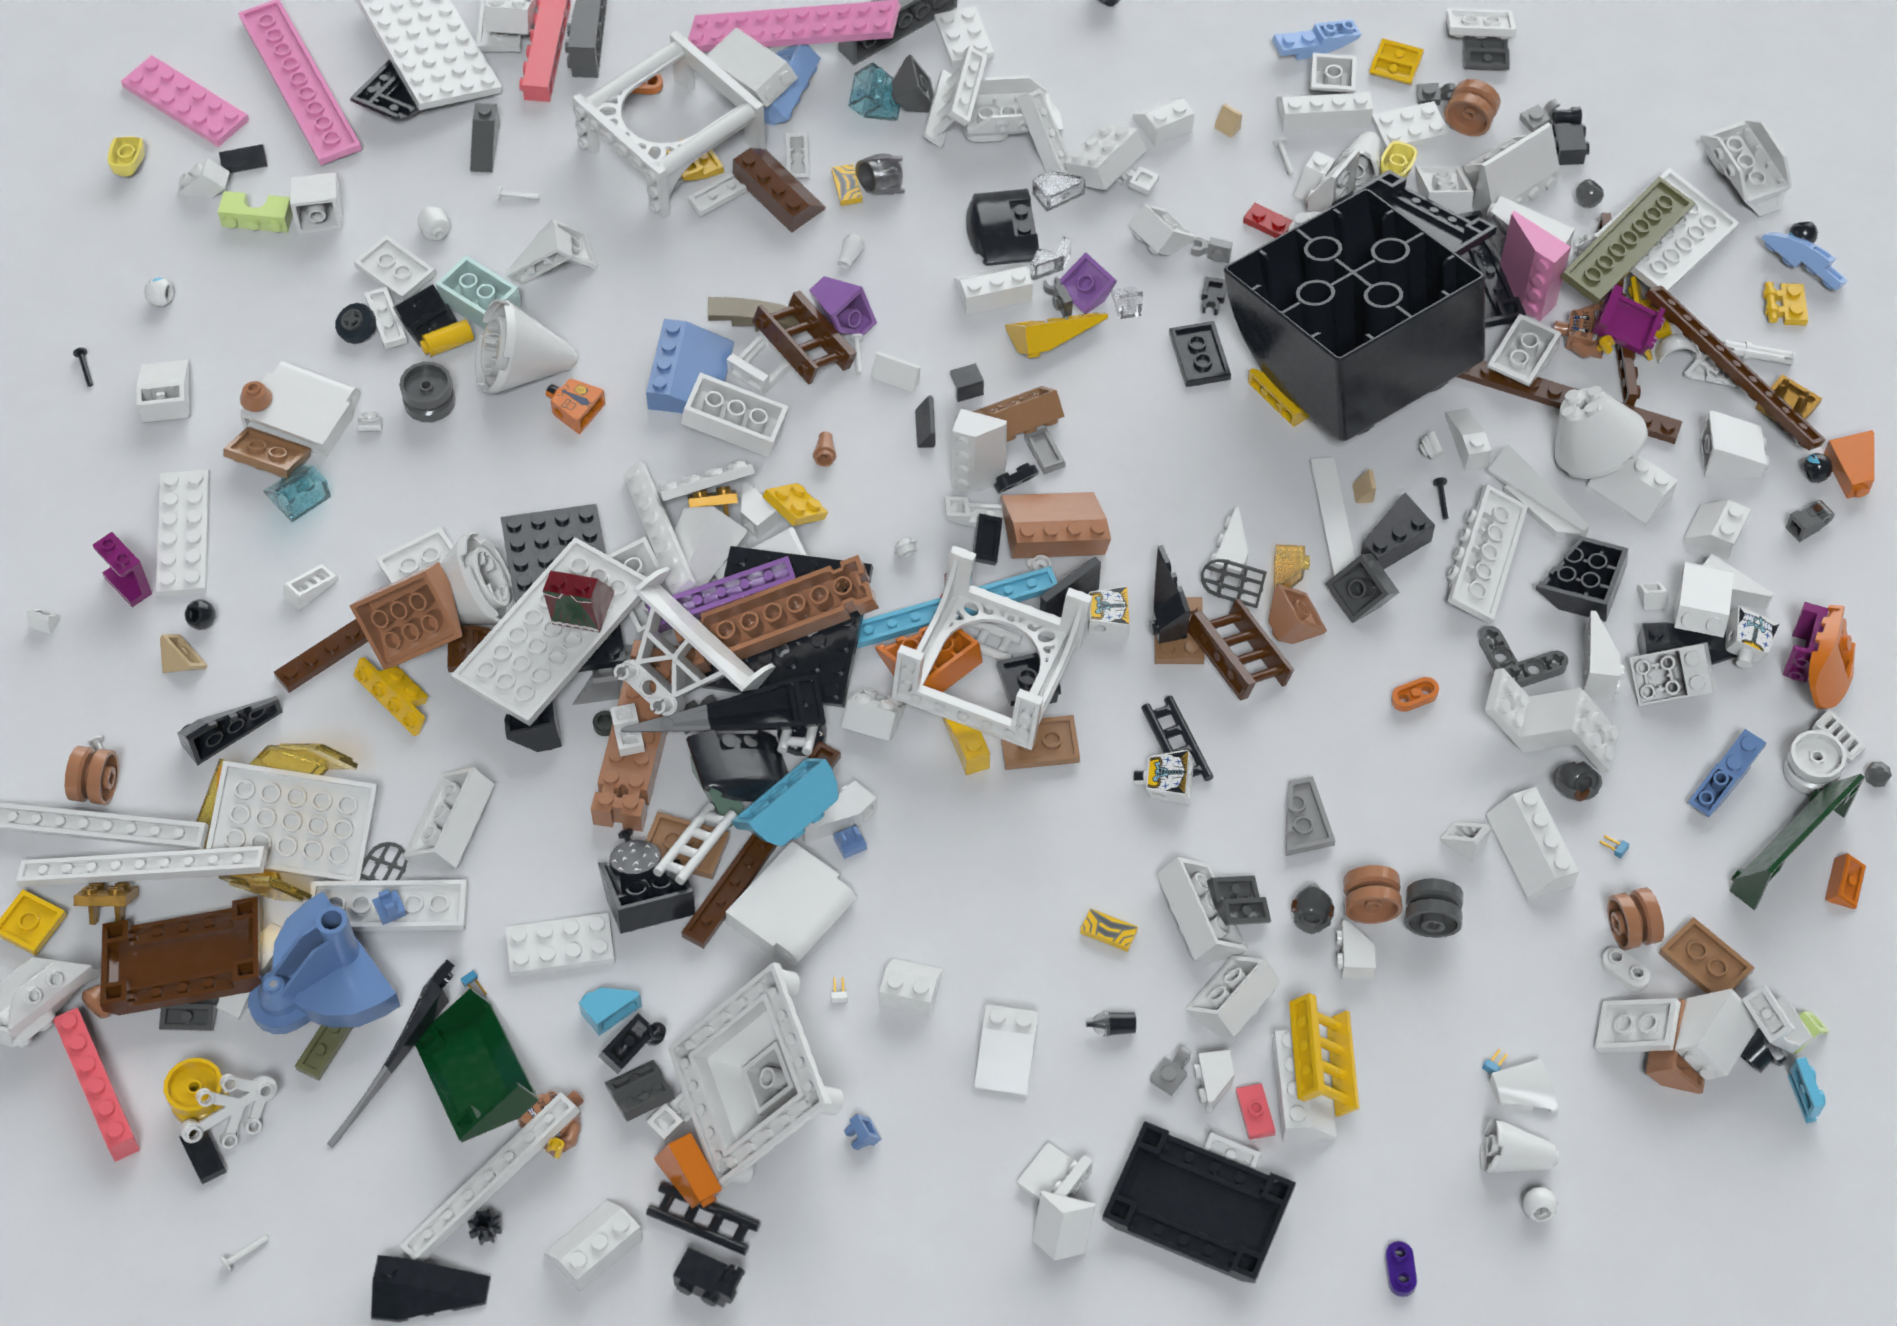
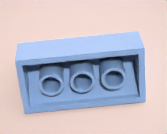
M808 44L792 45L775 52L776 55L788 62L798 79L767 108L764 107V121L766 124L776 125L780 122L785 123L791 118V112L794 106L799 103L801 93L808 87L810 77L816 72L817 64L821 58Z

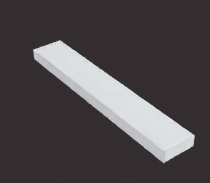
M1334 457L1315 458L1310 460V467L1332 575L1334 577L1355 560L1335 459Z

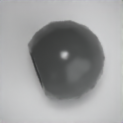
M1591 179L1582 181L1576 189V199L1584 207H1595L1604 197L1603 188Z

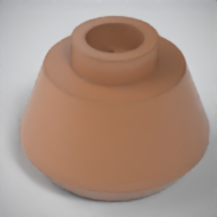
M251 381L244 385L240 395V404L244 409L251 412H259L271 404L272 393L264 384L258 381Z
M100 985L82 992V1001L97 1017L103 1019L110 1016L111 1013L103 1012L100 1006Z

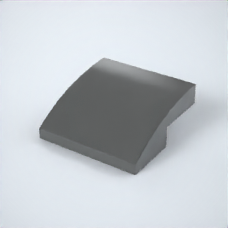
M1475 36L1463 37L1465 68L1509 70L1508 39L1488 36L1486 38H1477Z
M1255 876L1212 877L1207 880L1212 901L1225 925L1271 922L1266 897L1259 896Z
M219 998L161 1008L159 1030L213 1031Z
M653 1060L605 1082L612 1099L627 1122L676 1099L673 1090L664 1080L661 1070Z

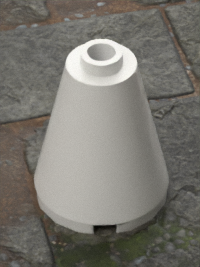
M1372 132L1362 133L1338 157L1336 165L1339 164L1355 148L1360 150L1355 189L1378 177L1380 174L1381 141Z
M1491 1119L1488 1122L1483 1133L1484 1137H1488L1486 1146L1481 1145L1480 1164L1485 1172L1547 1171L1557 1165L1559 1151L1556 1150L1553 1143L1499 1119Z

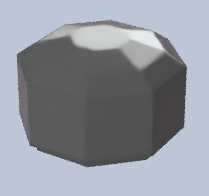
M1872 762L1864 773L1866 782L1874 787H1884L1892 776L1890 767L1883 762Z

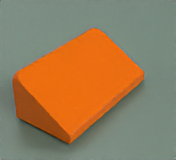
M1848 853L1836 857L1833 861L1825 900L1847 908L1856 909L1866 865Z

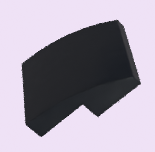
M434 284L427 286L393 306L400 321L419 347H421L422 335L458 322L449 305L443 302Z

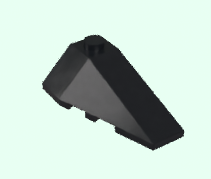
M1163 545L1157 548L1152 620L1149 621L1151 634L1156 635L1158 644L1187 638L1190 609L1183 588L1177 585V575L1175 572L1172 573L1171 563Z
M1642 623L1637 637L1640 655L1707 642L1712 665L1738 657L1725 649L1726 632L1723 638L1674 628V623Z
M274 696L198 719L192 724L185 725L182 730L177 732L182 747L198 766L283 713L279 699Z
M555 699L551 701L530 726L512 715L506 714L504 723L508 740L536 752L562 747Z
M378 1255L372 1280L371 1319L403 1322L408 1321V1318L432 1316L436 1312L446 1310L457 1311L486 1305L491 1277L404 1257Z

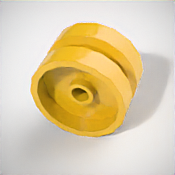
M188 1058L177 1063L168 1072L164 1080V1095L175 1118L181 1123L188 1119H194L199 1122L223 1107L215 1104L207 1107L201 1106L196 1100L198 1090L207 1088L214 1093L230 1095L229 1092L224 1091L220 1086L221 1072L210 1060ZM204 1094L201 1097V1101L207 1100L209 1094Z

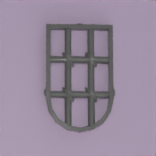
M1217 558L1209 561L1204 566L1201 572V582L1208 593L1233 602L1236 599H1241V595H1244V593L1257 597L1256 604L1244 600L1241 601L1244 605L1258 608L1267 571L1228 559ZM1216 562L1224 563L1223 568L1220 569L1209 565ZM1228 564L1243 568V574L1239 575L1226 571ZM1208 569L1221 573L1220 581L1204 578L1205 570ZM1250 570L1263 574L1262 581L1246 577L1247 571ZM1228 575L1241 579L1240 587L1224 584L1225 576L1227 577ZM1249 581L1259 584V593L1243 589L1244 583ZM1206 582L1217 585V592L1211 590L1206 585ZM1222 588L1238 591L1237 598L1221 594Z
M384 842L373 847L364 860L362 872L369 859L375 861V866L370 876L361 874V878L366 879L365 881L378 880L375 879L374 875L380 864H384L389 869L383 880L388 879L393 868L400 870L396 880H400L406 871L408 860H405L403 867L397 865V860L401 853H405L403 847L393 842ZM390 846L399 849L392 863L385 861L384 858ZM385 847L379 858L372 856L376 850Z

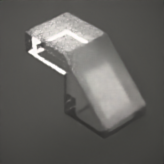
M1063 236L1056 253L1038 248L1031 263V279L1037 280L1064 270L1071 255L1072 239Z

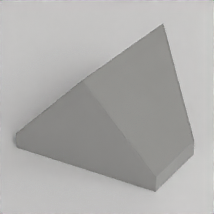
M615 667L592 670V675L572 705L619 699V677L614 676Z

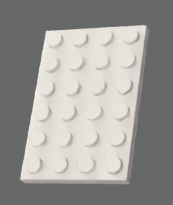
M1670 168L1660 177L1694 201L1695 205L1630 271L1650 288L1663 286L1668 292L1739 225L1737 220ZM1641 194L1599 230L1591 241L1594 242Z
M223 761L206 849L265 846L268 854L264 871L331 881H360L377 784Z

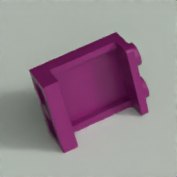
M1615 284L1604 300L1592 332L1602 337L1610 335L1615 343L1642 356L1648 349L1652 350L1657 341L1655 334L1664 324L1665 318L1662 316L1665 309L1661 307L1658 311L1647 308L1621 295L1624 288Z
M110 532L93 544L94 550L110 566L102 572L104 578L132 608L152 595L140 560L113 532Z
M1804 602L1792 636L1806 640L1805 647L1793 646L1783 670V676L1807 682L1812 651H1818L1819 643H1816L1815 638L1817 632H1823L1824 630L1821 622L1824 617H1827L1828 608Z

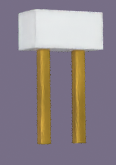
M842 977V992H836V979L833 978L834 992H831L832 1003H847V991H844V977Z

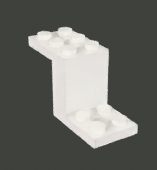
M1504 668L1495 669L1485 712L1523 753L1576 745L1600 772L1610 770L1619 730L1582 688L1528 696Z

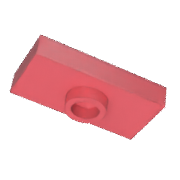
M1262 1083L1236 1088L1235 1093L1248 1139L1253 1140L1274 1136L1276 1130Z

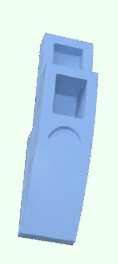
M1350 19L1316 23L1313 29L1309 31L1275 34L1272 42L1280 56L1294 55L1297 60L1312 58L1313 53L1326 54L1346 46L1360 38L1361 33L1354 21Z
M1769 232L1761 237L1769 250L1777 252L1782 256V261L1785 264L1796 268L1804 263L1806 270L1811 274H1817L1823 279L1822 283L1827 288L1838 290L1847 283L1848 280L1831 266L1836 258L1816 244L1784 233Z

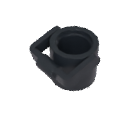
M1759 1027L1740 1055L1744 1061L1759 1073H1762L1771 1062L1776 1066H1783L1787 1060L1782 1049L1771 1044Z

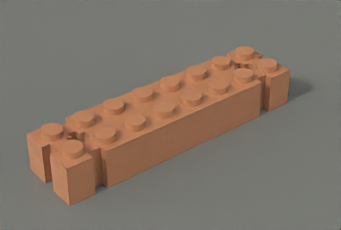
M859 555L840 561L841 568L833 570L830 565L700 614L702 620H699V622L742 660L851 619V612L858 610L859 614L863 615L879 609L874 591L869 585L870 580L865 565ZM674 629L677 642L681 645L685 639ZM692 647L685 657L703 674L712 671L710 666L712 664Z
M634 640L630 659L637 658L641 640ZM653 646L650 657L666 655L660 648H654ZM672 659L650 662L649 664L672 685ZM624 680L617 706L635 703L639 723L665 716L655 714L656 710L651 711L650 704ZM651 681L649 687L651 692L655 693L656 684ZM612 724L597 782L599 792H595L591 806L593 825L613 827L614 822L622 823L623 829L643 832L647 817L646 805H650L667 732H641L645 752L620 757Z

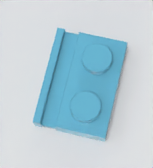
M1806 1057L1795 1060L1790 1070L1791 1074H1788V1079L1805 1122L1817 1121L1816 1117L1820 1115L1826 1104V1099L1823 1091L1819 1090L1817 1086L1816 1073L1813 1066H1809Z

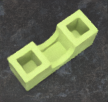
M224 191L218 209L221 226L228 228L288 233L293 217L290 197L268 195L267 201L263 206L251 208L246 193Z

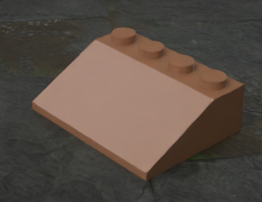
M1094 492L1001 495L1000 500L1012 559L1034 558L1037 555L1066 557L1106 554L1111 536L1107 518Z
M439 562L367 594L349 605L384 670L395 667L463 636L451 584Z

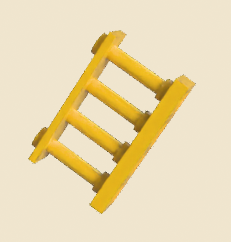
M1311 993L1289 1001L1297 1099L1306 1102L1321 1095L1334 1100L1335 1116L1337 1117L1360 1109L1350 1012L1346 1010L1328 1017L1318 1012L1316 996ZM1319 1024L1327 1027L1328 1039L1320 1036ZM1321 1048L1329 1051L1330 1063L1322 1060ZM1323 1072L1332 1076V1087L1324 1084Z

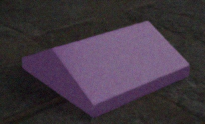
M1086 252L1060 278L1061 284H1064L1073 303L1084 314L1104 303L1117 282L1112 275Z

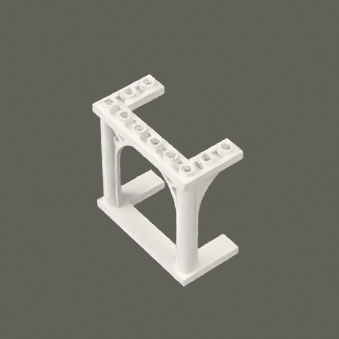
M677 30L670 34L669 44L592 94L584 97L579 93L573 97V112L576 119L575 127L578 133L577 142L584 150L586 149L592 155L600 151L598 134L607 145L613 146L622 158L625 157L635 170H639L645 175L647 180L646 190L649 198L648 206L652 212L658 213L663 219L671 214L669 198L676 182L683 172L699 157L743 128L745 142L750 147L766 149L763 104ZM672 64L674 81L687 92L695 88L694 69L737 106L695 135L673 143H655L639 138L626 127L621 116L622 106L627 96L638 86ZM613 110L616 113L611 116H605L602 111ZM654 149H657L661 152L659 158L654 159L649 155V153Z
M953 545L949 554L944 593L916 650L901 645L897 652L891 698L1032 750L1036 741L1038 726L1075 649H1080L1083 644L1093 596L1069 588L1065 597L1062 617L1046 613L1030 605H1025L1008 597L973 586L972 579L976 553ZM964 608L977 611L978 614L971 616L966 613ZM979 622L1000 623L1020 631L1035 646L1040 659V670L1030 692L1019 689L1012 718L924 686L945 642L958 629ZM1042 635L1053 640L1041 642L1038 640V637ZM1044 649H1050V654L1046 653Z

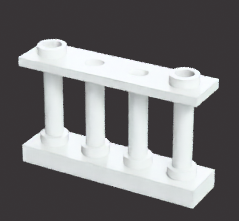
M970 45L964 50L960 68L955 73L950 74L942 70L939 75L923 133L924 138L939 147L943 146L947 129L952 123L957 121L966 126L971 120L987 56Z

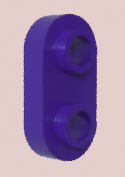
M1395 1241L1387 1247L1385 1253L1388 1285L1391 1292L1396 1296L1407 1297L1414 1292L1417 1285L1414 1254L1412 1248L1407 1243ZM1401 1251L1404 1253V1256L1398 1257L1395 1252ZM1405 1277L1407 1278L1408 1282L1402 1283L1400 1282L1399 1278Z

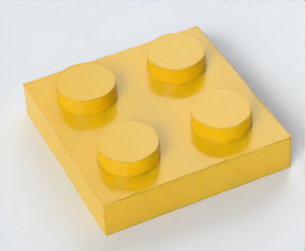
M798 483L766 489L762 496L793 526L824 520L828 514V511L821 503L814 499Z
M22 889L0 917V938L36 956L66 918L67 914L59 907Z

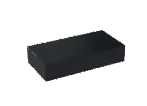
M263 144L219 152L221 166L228 170L229 174L268 166Z
M981 513L977 516L973 553H976L975 562L996 565L1003 518Z
M192 1130L189 1136L195 1135L197 1130ZM207 1130L203 1132L202 1138L195 1143H187L179 1136L201 1184L227 1172Z

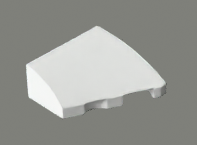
M1705 354L1700 359L1697 358L1684 373V376L1690 379L1732 387L1737 386L1733 383L1731 377L1725 371L1720 370L1715 365V362Z
M1541 1058L1491 1074L1489 1084L1500 1106L1512 1107L1517 1105L1529 1110L1537 1107L1550 1109V1113L1559 1111L1550 1078Z

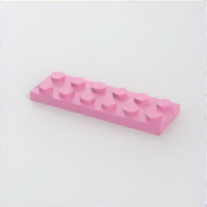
M153 55L121 80L123 88L217 147L221 146L249 121L246 113Z

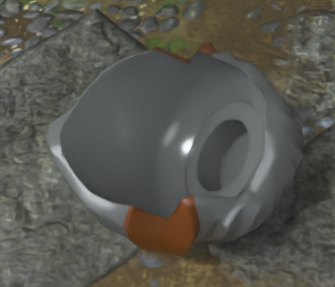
M1574 761L1566 763L1554 776L1556 788L1566 797L1578 802L1595 797L1603 784L1601 775L1585 763V761L1578 764Z
M1312 884L1300 891L1295 899L1292 900L1291 912L1294 915V923L1299 929L1306 933L1315 934L1331 925L1335 906H1333L1331 897L1317 884Z

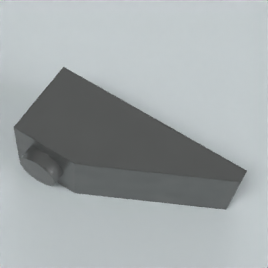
M475 103L472 120L470 172H493L500 126L497 104Z

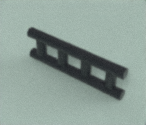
M1167 696L1164 699L1166 706L1155 710L1152 709L1149 703L1144 704L1141 709L1163 753L1189 750L1196 763V766L1193 767V777L1202 774L1205 781L1213 779L1214 776L1173 696ZM1171 715L1176 726L1163 730L1158 719ZM1181 734L1186 746L1173 750L1168 739Z
M663 1181L661 1182L658 1192L665 1194L658 1208L649 1205L646 1215L746 1256L749 1245L742 1242L749 1229L758 1232L761 1225L760 1221L716 1203H712L705 1208H702L700 1204L693 1209L689 1205L684 1217H679L668 1211L675 1199L687 1203L675 1186ZM699 1209L714 1214L708 1228L693 1222ZM724 1219L739 1225L733 1238L718 1233Z

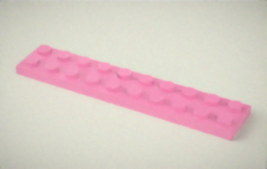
M272 0L239 12V18L320 166L362 150L359 140L281 1Z
M899 0L695 15L688 40L701 52H709L735 28H738L765 47L893 38L901 5Z

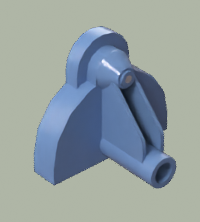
M323 891L307 900L286 919L274 942L273 970L261 978V984L251 991L248 996V1008L255 1024L263 1031L272 1034H287L309 1022L324 1025L328 1028L360 1027L388 1015L401 1006L396 992L355 937L346 912L341 907L333 906Z

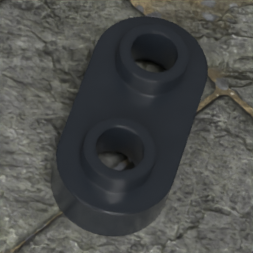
M1025 463L1016 468L1017 472L1011 475L1006 472L996 478L997 482L993 485L997 493H1003L1036 477L1039 474L1036 466H1030L1029 463Z

